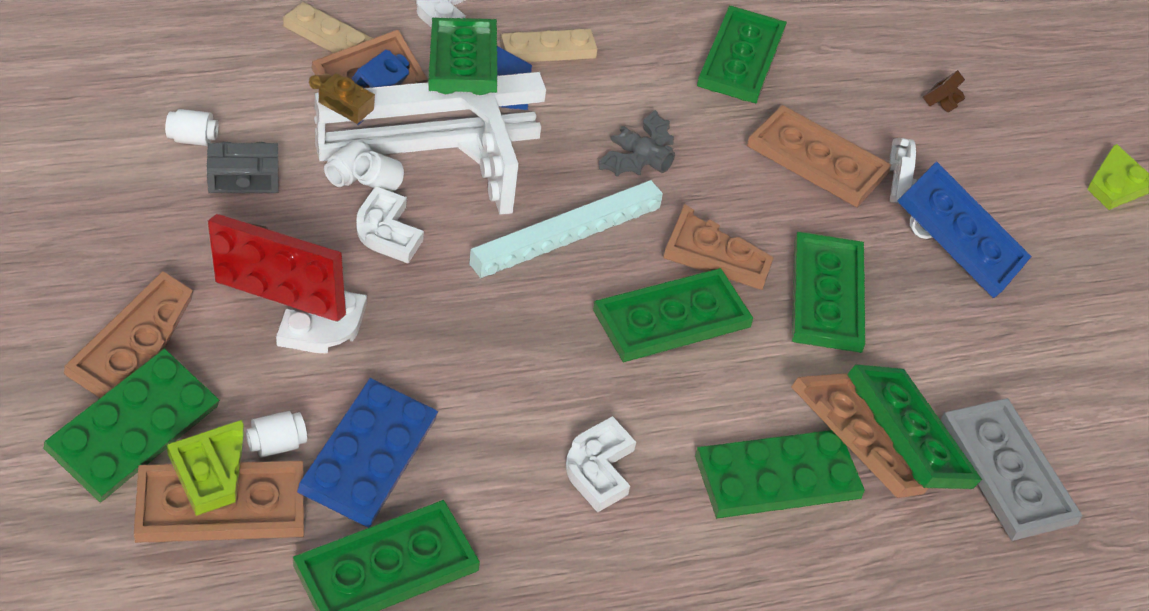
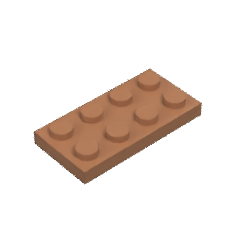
M783 105L749 136L747 144L749 148L857 208L889 174L892 164Z
M303 461L241 462L236 502L198 516L195 515L172 464L138 465L134 522L135 543L304 537L303 495L297 493L299 483L303 478Z

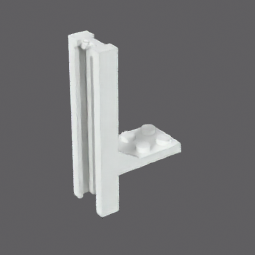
M540 72L497 76V93L476 95L471 92L441 94L437 91H429L428 82L364 88L375 94L374 110L363 120L468 109L479 117L325 132V123L351 120L318 103L319 93H315L316 116L314 121L317 124V128H315V145L319 161H328L330 156L353 140L366 143L373 152L382 155L458 147L480 164L482 177L488 178L489 199L491 202L495 201L499 215L513 213L518 161L511 142L540 139L541 124L540 122L536 123L535 112L501 115L499 106L545 102L546 88Z

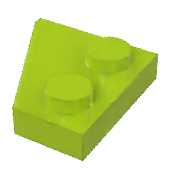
M1116 144L1091 180L1087 190L1110 210L1149 194V173Z
M242 420L167 444L168 456L196 516L236 502L244 440V424Z

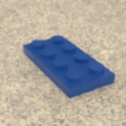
M937 161L897 200L993 298L1006 288L1032 257Z
M369 378L300 481L297 493L370 528L435 422L438 411Z

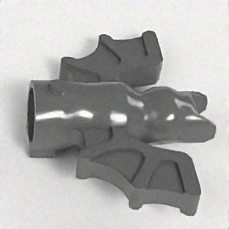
M656 110L649 114L643 121V129L650 135V138L647 136L640 137L636 132L622 126L620 128L621 133L618 136L612 135L611 140L613 143L620 145L625 151L633 153L623 154L609 151L599 160V170H610L615 173V176H619L624 172H635L637 175H641L642 168L645 165H650L655 170L665 173L675 158L673 148L668 146L674 144V136L668 133L670 121L663 120Z

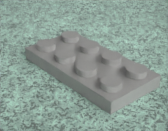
M1008 398L944 412L941 422L982 480L978 483V486L1011 541L1079 523L1083 515Z

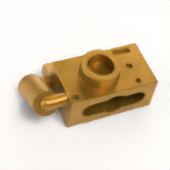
M335 73L333 76L330 74H320L309 78L310 87L312 89H319L318 103L356 124L374 110L375 94L355 84L348 77H342Z

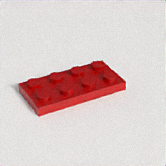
M216 214L208 220L215 282L336 322L346 315L341 252L220 214Z

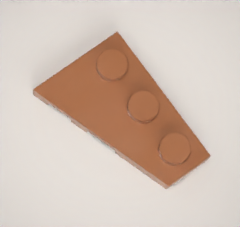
M399 30L314 60L311 67L315 75L330 74L333 76L337 73L342 77L351 79L359 68L384 50H389L394 56L397 54L403 55L410 64L409 75L401 85L428 82L427 77Z
M684 204L666 246L663 258L705 272L721 268L729 280L763 290L774 257L740 237L731 238L719 230V224L710 219L707 222L693 215L694 209Z

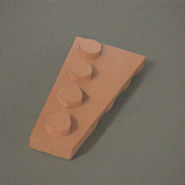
M162 271L64 366V375L101 398L165 348L192 299L193 290Z
M848 373L806 376L796 379L791 388L897 498L925 494L929 488H923L914 479L911 468L904 458L895 451L892 440L884 428L877 424L874 414L865 400L856 393L855 386L848 377Z

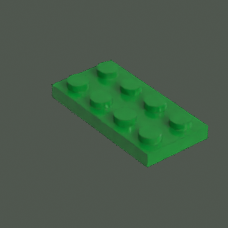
M729 5L699 75L697 86L757 104L787 22Z
M432 17L429 91H437L441 94L471 92L476 95L497 93V19Z
M804 232L796 233L793 267L792 342L859 353L863 352L866 344L864 242Z
M721 268L596 300L593 307L595 315L623 363L751 328L753 316Z
M164 348L45 440L43 449L101 503L138 473V465H148L167 449V444L176 442L216 409L220 400Z
M854 365L847 375L854 384L856 393L865 400L873 412L877 424L884 428L892 440L895 451L904 458L911 468L914 479L923 488L974 489L982 480L905 369Z
M832 430L697 447L695 454L716 519L857 500L862 498L865 491L846 444Z
M444 500L293 556V567L315 611H380L479 571L480 566L479 559Z

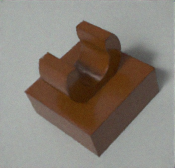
M958 70L937 82L923 96V99L929 106L940 101L942 108L946 112L952 111L958 107V103L965 99L963 92L958 89L965 81L964 77Z

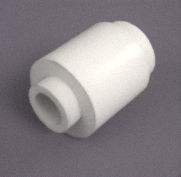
M178 109L176 112L170 111L166 119V137L174 139L176 143L208 146L211 140L217 139L219 130L218 120H213L211 112Z
M358 140L351 141L328 158L327 164L324 166L326 177L337 187L351 185L357 180L353 174V163L356 157L363 152L367 153L373 150L366 143Z
M373 151L363 152L356 157L353 163V174L363 185L372 188L379 187L394 192L403 181L404 169L402 164L398 160Z
M290 411L252 419L251 428L246 429V439L250 451H257L259 457L263 458L298 449L299 444L307 443V432L300 412L291 414Z

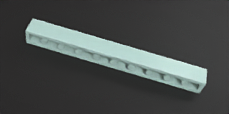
M652 180L474 247L470 251L469 264L480 278L493 275L518 263L531 260L536 256L549 253L562 246H567L577 240L585 239L592 234L602 232L615 225H620L633 218H638L643 214L656 211L660 208L663 193Z

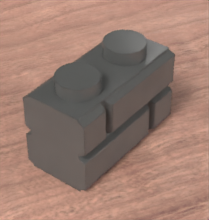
M208 143V193H279L278 143Z

